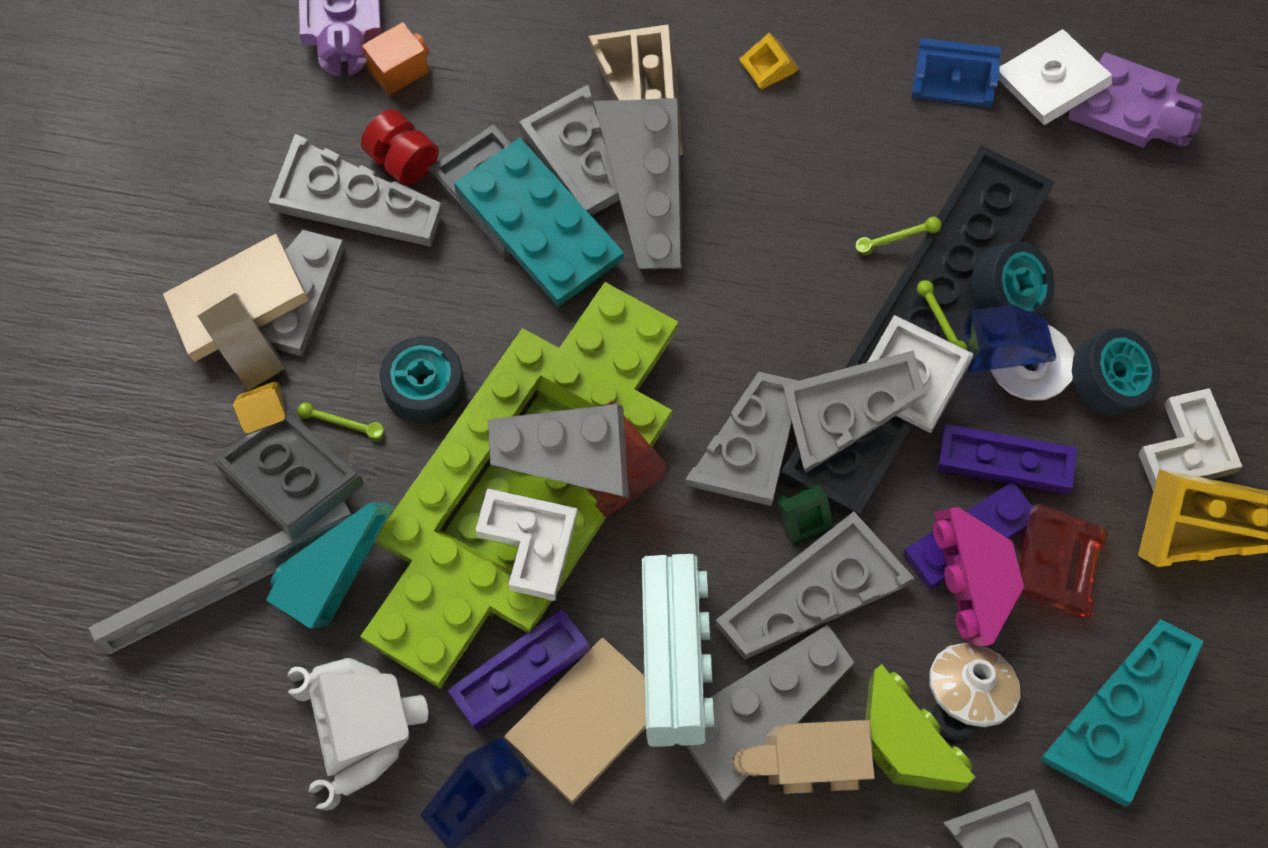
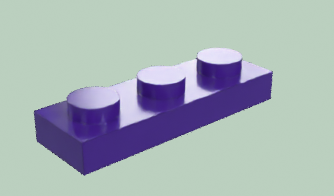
M945 424L941 433L936 471L1007 484L1014 482L1018 486L1069 495L1073 489L1077 448Z
M1014 482L965 511L1009 540L1036 524L1040 518V515ZM933 532L905 548L903 552L904 558L928 590L945 581L944 570L947 567L943 549L937 545Z
M561 609L448 689V692L474 730L478 731L591 649L589 643L564 610Z

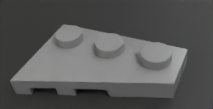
M588 85L519 121L521 133L546 167L591 216L620 200Z
M758 372L731 411V416L723 428L708 445L704 456L685 479V486L772 506L792 423L783 385L796 382L797 380Z

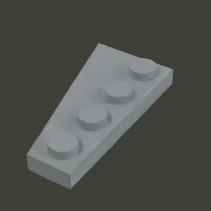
M678 98L594 101L638 269H682Z
M297 134L294 135L269 200L271 211L429 247H431L442 214L440 202L396 181L392 183L377 177L375 171L362 165L358 168L342 160L339 154L327 148L321 150L310 145L308 139Z
M852 512L717 618L715 626L742 658L746 660L907 587L913 583L915 578L859 516Z
M829 625L821 628L710 697L713 698L714 727H705V743L702 745H686V747L723 804L748 777L745 775L740 776V773H735L736 770L732 768L733 764L731 762L733 758L731 757L734 756V752H737L739 748L743 749V747L749 748L750 746L766 745L765 736L774 726L798 724L853 667L854 661Z

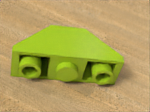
M880 665L874 670L869 681L865 720L870 721L872 757L893 784L961 793L975 779V776L970 771L972 770L971 762L958 747L953 746L951 748L939 734L941 727L934 716L926 709L920 711L909 697L910 690L905 681L897 673L892 672L890 674L883 665Z

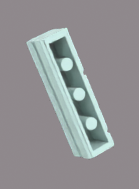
M678 554L671 557L666 555L645 556L642 558L645 707L648 745L652 747L674 746L675 744L680 746L702 745L705 743V727H714L713 698H703V683H712L711 654H701V640H710L709 612H700L699 599L708 598L707 571H698L697 556L694 554Z

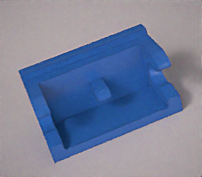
M921 38L914 63L911 98L991 107L994 98V87L998 85L1001 47Z

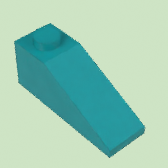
M370 502L288 559L287 562L281 564L271 578L270 585L273 588L266 601L310 629L329 626L394 506L387 502Z

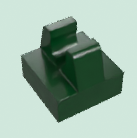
M820 485L810 489L800 487L799 494L788 499L782 495L777 499L786 536L793 545L834 527L828 496Z

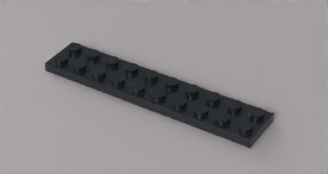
M981 145L937 216L941 221V229L936 233L927 232L845 368L868 362L894 315L948 341L926 298L920 296L917 292V285L924 280L930 281L933 284V295L958 341H964L980 313L973 298L971 284L973 268L982 253L991 247L1022 242L1050 194L1055 181ZM894 416L807 473L804 470L797 445L783 468L780 478L798 488L810 489L820 485L828 496L829 505L847 515L855 512L860 518L914 425L898 416Z

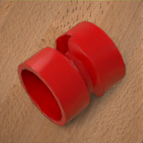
M388 109L376 116L366 127L360 142L361 148L379 165H384L385 171L406 187L421 181L429 173L428 168L436 163L439 155V147L423 132L415 130V125L396 109Z

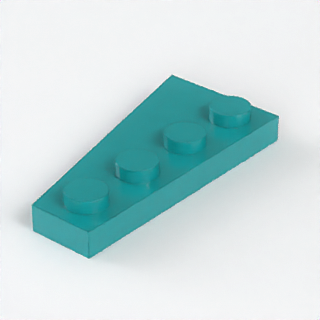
M1160 619L1039 761L1127 807L1133 800L1204 641Z

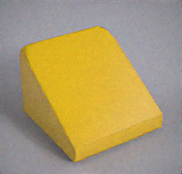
M770 33L739 58L761 89L794 74L800 69L781 42Z
M275 381L239 394L233 404L245 433H251L283 421L286 416L281 387Z

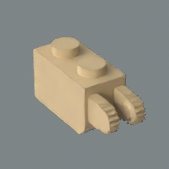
M869 720L774 726L765 736L766 745L739 748L737 752H734V756L731 757L733 758L731 763L733 764L732 768L736 770L735 773H740V776L768 775L769 785L783 784L784 794L813 792L812 782L830 781L831 791L858 790L859 780L874 779Z

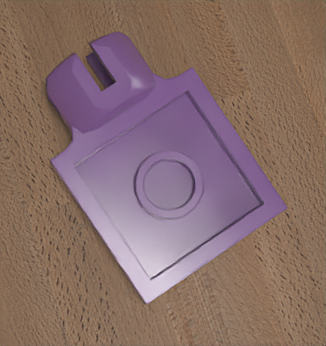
M299 0V25L302 45H317V56L319 57V64L322 69L329 74L341 76V61H348L349 76L361 70L366 62L362 45L382 34L380 0Z
M1105 52L1099 63L1112 74V85L1070 109L1069 120L1142 148L1152 138H1159L1176 146L1186 147L1192 140L1186 136H1194L1202 118L1200 113L1204 110V104L1197 99L1178 92L1180 79Z

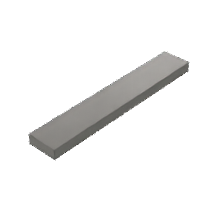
M342 501L293 540L284 531H281L88 627L91 635L99 647L106 654L110 655L275 572L281 564L287 562L295 554L351 516V513L345 502Z

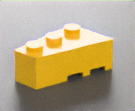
M1159 469L1138 553L1139 557L1157 567H1162L1181 561L1196 559L1198 561L1214 560V557L1234 554L1244 556L1268 552L1267 490Z

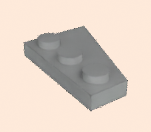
M302 230L286 249L309 301L259 327L275 350L303 356L345 249L341 239Z
M914 351L783 385L806 473L926 397Z
M613 404L488 420L490 465L629 498L624 411L622 406Z
M1034 789L943 822L944 827L962 848H1059Z

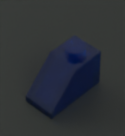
M1015 305L969 311L961 331V338L967 345V351L973 353V359L968 366L970 372L1046 363L1056 360L1055 349L1045 318Z
M499 738L467 754L420 815L447 848H456L506 805L532 772L506 742Z

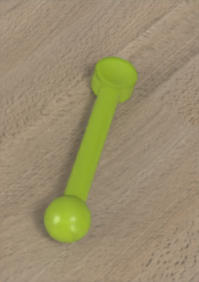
M930 217L924 224L873 240L862 237L856 242V249L860 255L867 256L872 253L875 247L926 231L936 233L941 229V221L937 217Z
M927 280L921 281L917 285V292L920 296L926 298L948 341L967 350L966 343L962 340L958 341L935 299L933 284Z
M307 402L300 404L297 409V414L302 419L313 417L367 434L368 438L374 442L383 439L385 434L380 423L362 424L316 410Z

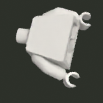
M351 658L316 666L312 673H309L302 667H294L290 669L287 675L292 681L305 679L300 688L291 689L288 693L298 701H306L311 698L327 776L335 775V781L333 782L316 780L310 785V793H316L324 787L329 789V798L326 802L317 805L316 809L332 810L339 804L341 793L347 796L374 782L398 759L399 750L409 739L408 726L425 723L428 720V707L423 695L401 698L394 675L381 674L378 669Z

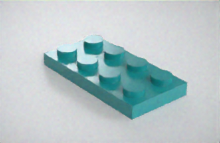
M520 137L454 182L455 191L502 242L509 253L557 307L564 304L624 260V252Z

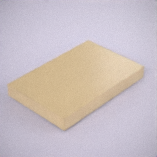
M277 234L163 293L187 354L194 362L218 350V347L197 315L233 293L239 295L258 327L309 301Z
M602 637L504 736L505 740L573 805L646 729L645 676Z

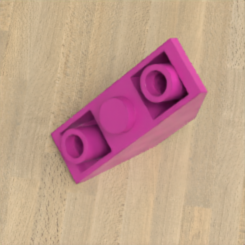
M959 507L934 512L936 522L933 523V534L937 545L943 549L947 567H945L944 576L949 591L955 594L959 610L956 613L958 631L971 646L993 644L1024 588L1013 542Z

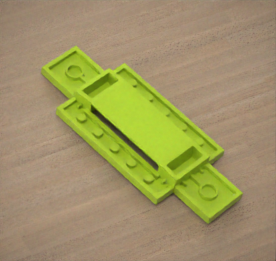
M604 282L560 348L524 328L520 330L390 515L376 539V543L379 546L410 563V565L360 636L364 643L436 687L441 688L489 615L493 617L496 614L526 633L535 628L552 600L509 590L508 584L519 547L476 537L475 530L487 489L577 508L578 516L558 591L620 496L490 465L445 532L441 531V527L490 458L488 420L519 416L536 389L537 398L525 415L618 404L623 407L627 476L629 483L672 417L671 409L638 392V390L678 331L679 322Z

